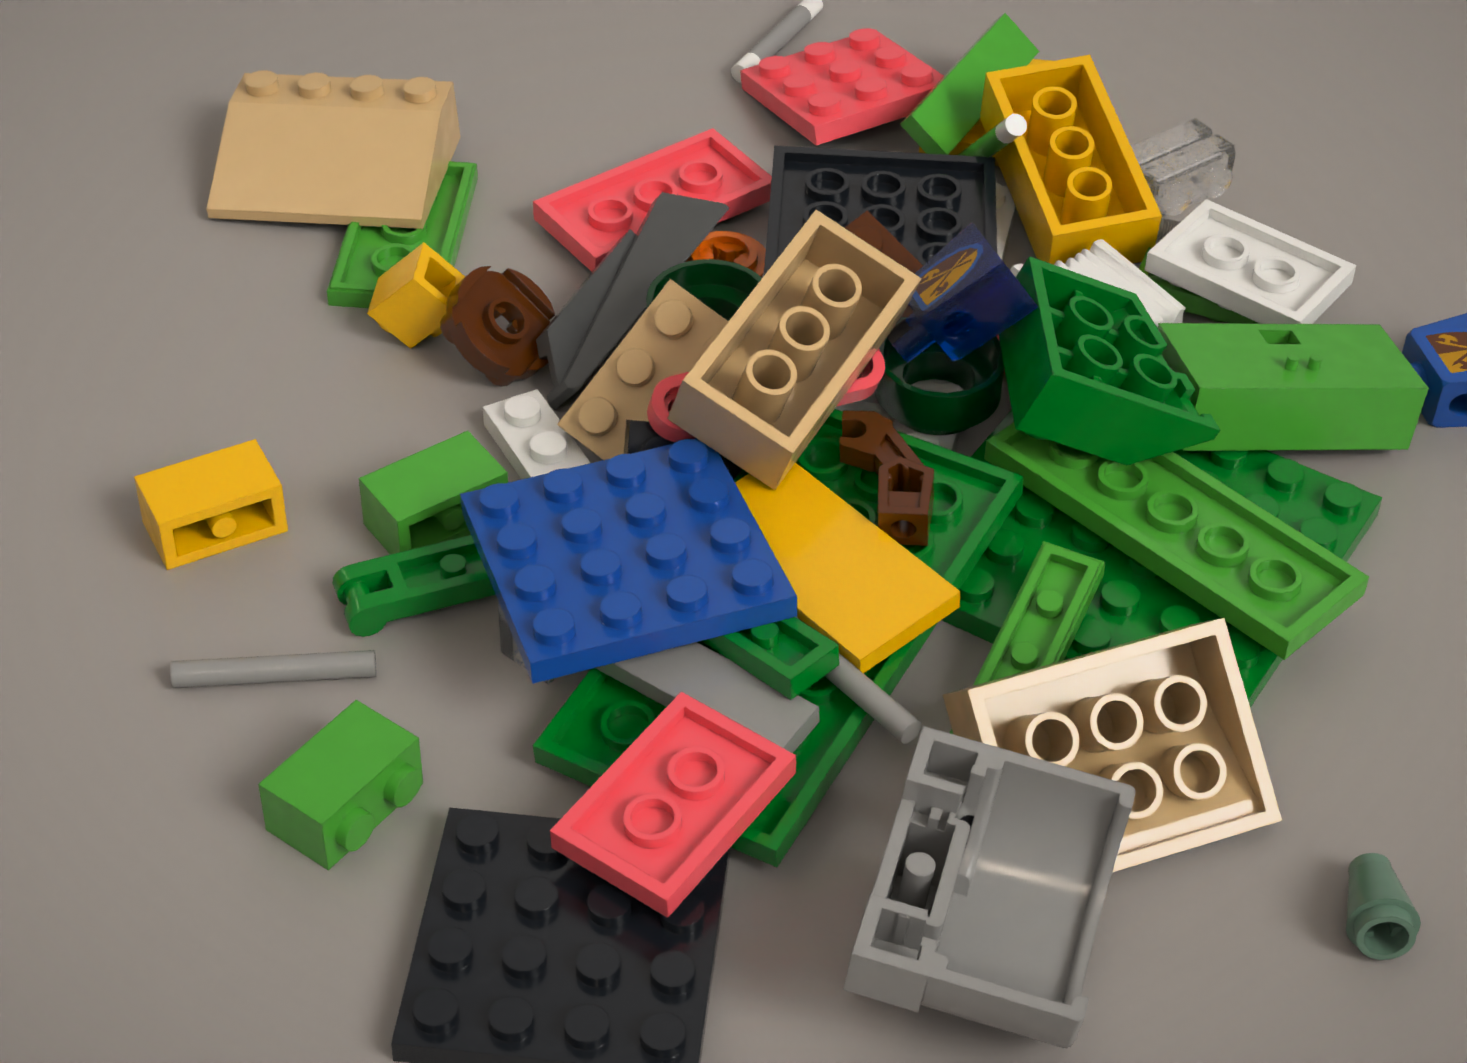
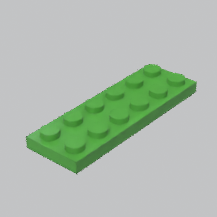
M1014 422L986 440L984 455L986 461L994 466L1022 475L1023 486L1220 618H1225L1226 622L1283 660L1298 650L1365 594L1369 580L1368 575L1174 452L1126 466L1054 441L1032 438L1025 432L1015 429Z

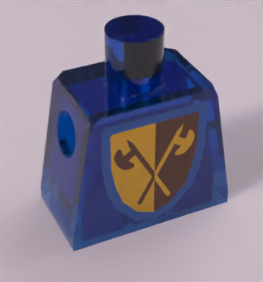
M972 222L915 273L922 279L909 302L913 312L898 323L887 338L907 363L935 342L939 344L952 361H956L1031 313L1038 305Z

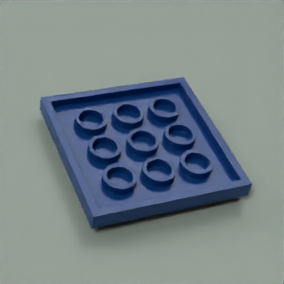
M697 438L684 439L674 444L632 454H620L611 459L568 469H556L547 474L509 483L493 484L483 489L460 494L462 514L532 684L797 617V595L721 456Z

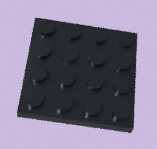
M774 145L764 275L815 210H818L844 228L864 212L869 211L926 269L961 247L975 243L983 245V253L975 267L946 294L945 300L931 311L991 314L983 307V301L998 284L995 157Z
M449 807L391 1042L393 1061L407 1063H701L730 848L667 918L552 849L550 830L561 818Z

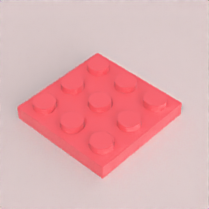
M871 28L857 29L851 32L849 37L834 42L809 44L804 48V51L785 57H766L759 62V65L740 70L742 89L816 146L907 117L944 77V75L879 31Z

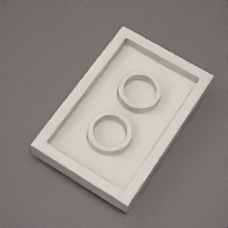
M1205 199L1147 252L1145 271L1260 324H1313L1352 284L1357 265Z

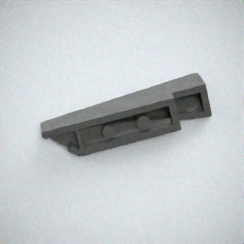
M662 192L650 206L637 234L630 229L617 241L536 339L539 359H548L553 383V389L547 395L550 407L556 410L581 388L646 310L647 291L652 281L663 271L677 264L684 263L729 210L726 204Z

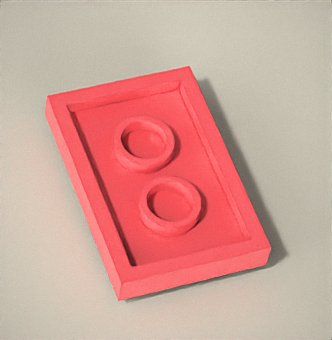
M680 692L551 828V848L668 918L796 774V755L689 695Z

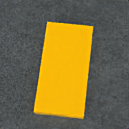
M796 462L776 490H773L751 474L735 482L797 595V617L808 626L839 644V653L862 673L867 672L960 608V591Z

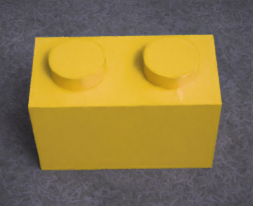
M256 439L134 476L142 522L167 570L288 531L282 484Z

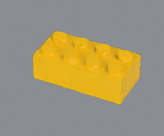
M1084 55L986 72L980 120L985 132L990 131L1011 114L1023 116L1027 123L1025 133L997 152L995 157L1036 258L1053 265L1058 260L1065 264L1068 258H1074L1083 249L1090 250L1094 241L1103 239L1132 264L1142 262L1148 247L1153 248L1156 244L1162 215L1091 56Z

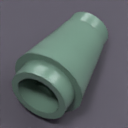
M1378 853L1362 854L1353 859L1348 867L1347 936L1364 955L1377 960L1398 958L1406 954L1415 944L1416 935L1421 925L1419 914L1392 868L1390 860Z

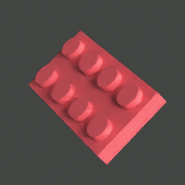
M712 128L534 200V220L593 272L617 241L630 229L637 234L650 206L662 192L726 204L729 210L718 222L720 223L769 202L772 176Z

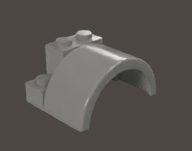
M923 726L872 893H870L852 950L843 990L915 1012H919L921 1005L1057 1047H1071L1078 1036L1087 1010L1089 997L1082 996L1084 980L1107 889L1132 810L1136 793L1135 788L1125 783ZM967 815L974 816L971 829L966 821L961 820L962 817Z

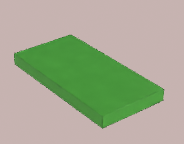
M449 161L448 169L423 229L388 227L387 225H382V227L359 226V222L348 224L327 289L328 305L369 308L378 277L423 242L454 267L478 180L477 164Z

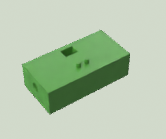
M1158 323L1157 328L1168 344L1162 352L1164 359L1174 372L1185 373L1191 381L1195 392L1190 397V401L1199 416L1201 414H1211L1221 430L1214 440L1182 449L1183 451L1409 449L1429 388L1380 324Z

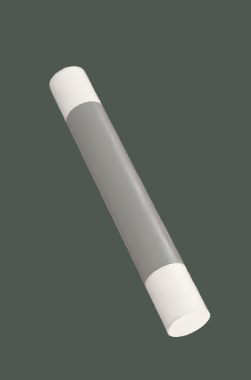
M803 0L731 68L732 77L741 83L740 70L759 65L762 59L774 56L823 9L822 0Z

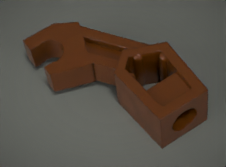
M843 410L842 437H840L839 443L840 462L870 472H876L879 476L878 527L901 545L928 546L934 503V469L925 466L893 427L892 420L875 411Z

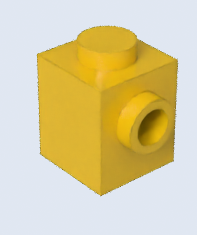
M423 242L378 277L367 314L383 330L393 334L411 349L429 335L437 337L442 334L440 321L446 314L448 297L453 288L465 276Z

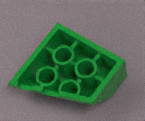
M1030 256L1027 258L994 310L1015 429L1025 432L1032 438L1054 441L1126 466L1216 438L1221 431L1211 414H1201L1199 416L1194 408L1190 397L1195 392V388L1185 373L1174 372L1167 364L1162 352L1168 344L1137 294Z

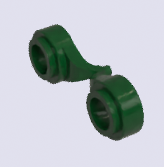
M703 259L680 263L663 271L652 281L647 291L646 309L671 279L729 321L762 277L745 266L724 260ZM930 313L901 317L898 323L905 319L911 330L893 344L886 338L879 347L885 361V372L874 393L880 406L890 416L909 429L929 435L960 433L988 419L997 409L1002 393L1005 368L999 339L983 325L957 315ZM930 379L944 380L960 386L963 391L950 393L926 391L912 386V384Z

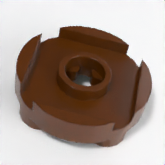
M484 266L471 271L453 288L447 300L446 314L440 321V328L446 340L454 344L461 355L474 368L485 374L491 383L501 387L508 386L513 381L530 378L549 363L548 359H539L536 339L549 325L550 319L555 316V312L545 293L524 274L509 268L503 273L487 271L491 266ZM501 315L509 322L506 328L507 332L502 330L495 321Z

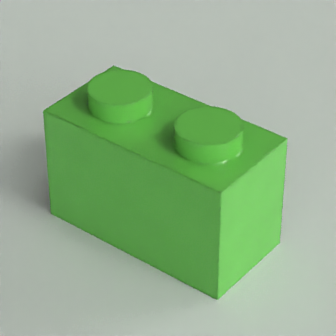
M467 430L360 477L359 487L363 524L390 555L471 535L462 514L460 494L483 489L493 484L508 483V472Z
M355 700L258 784L266 830L327 870L331 869L349 851H356L362 847L369 839L373 829L397 807L406 806L416 796L423 784L419 737L360 701Z

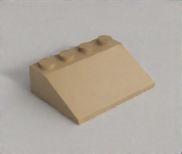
M268 70L244 73L228 104L206 208L208 218L348 225L351 222H359V226L382 227V225H387L388 227L423 229L448 169V163L451 161L461 137L454 83L452 81H434L428 77H415L404 80L381 79L376 75L333 77L318 72L305 75L276 74Z
M1225 618L1191 624L943 694L954 735L1125 783L1135 788L1136 793L1113 872L1282 821Z

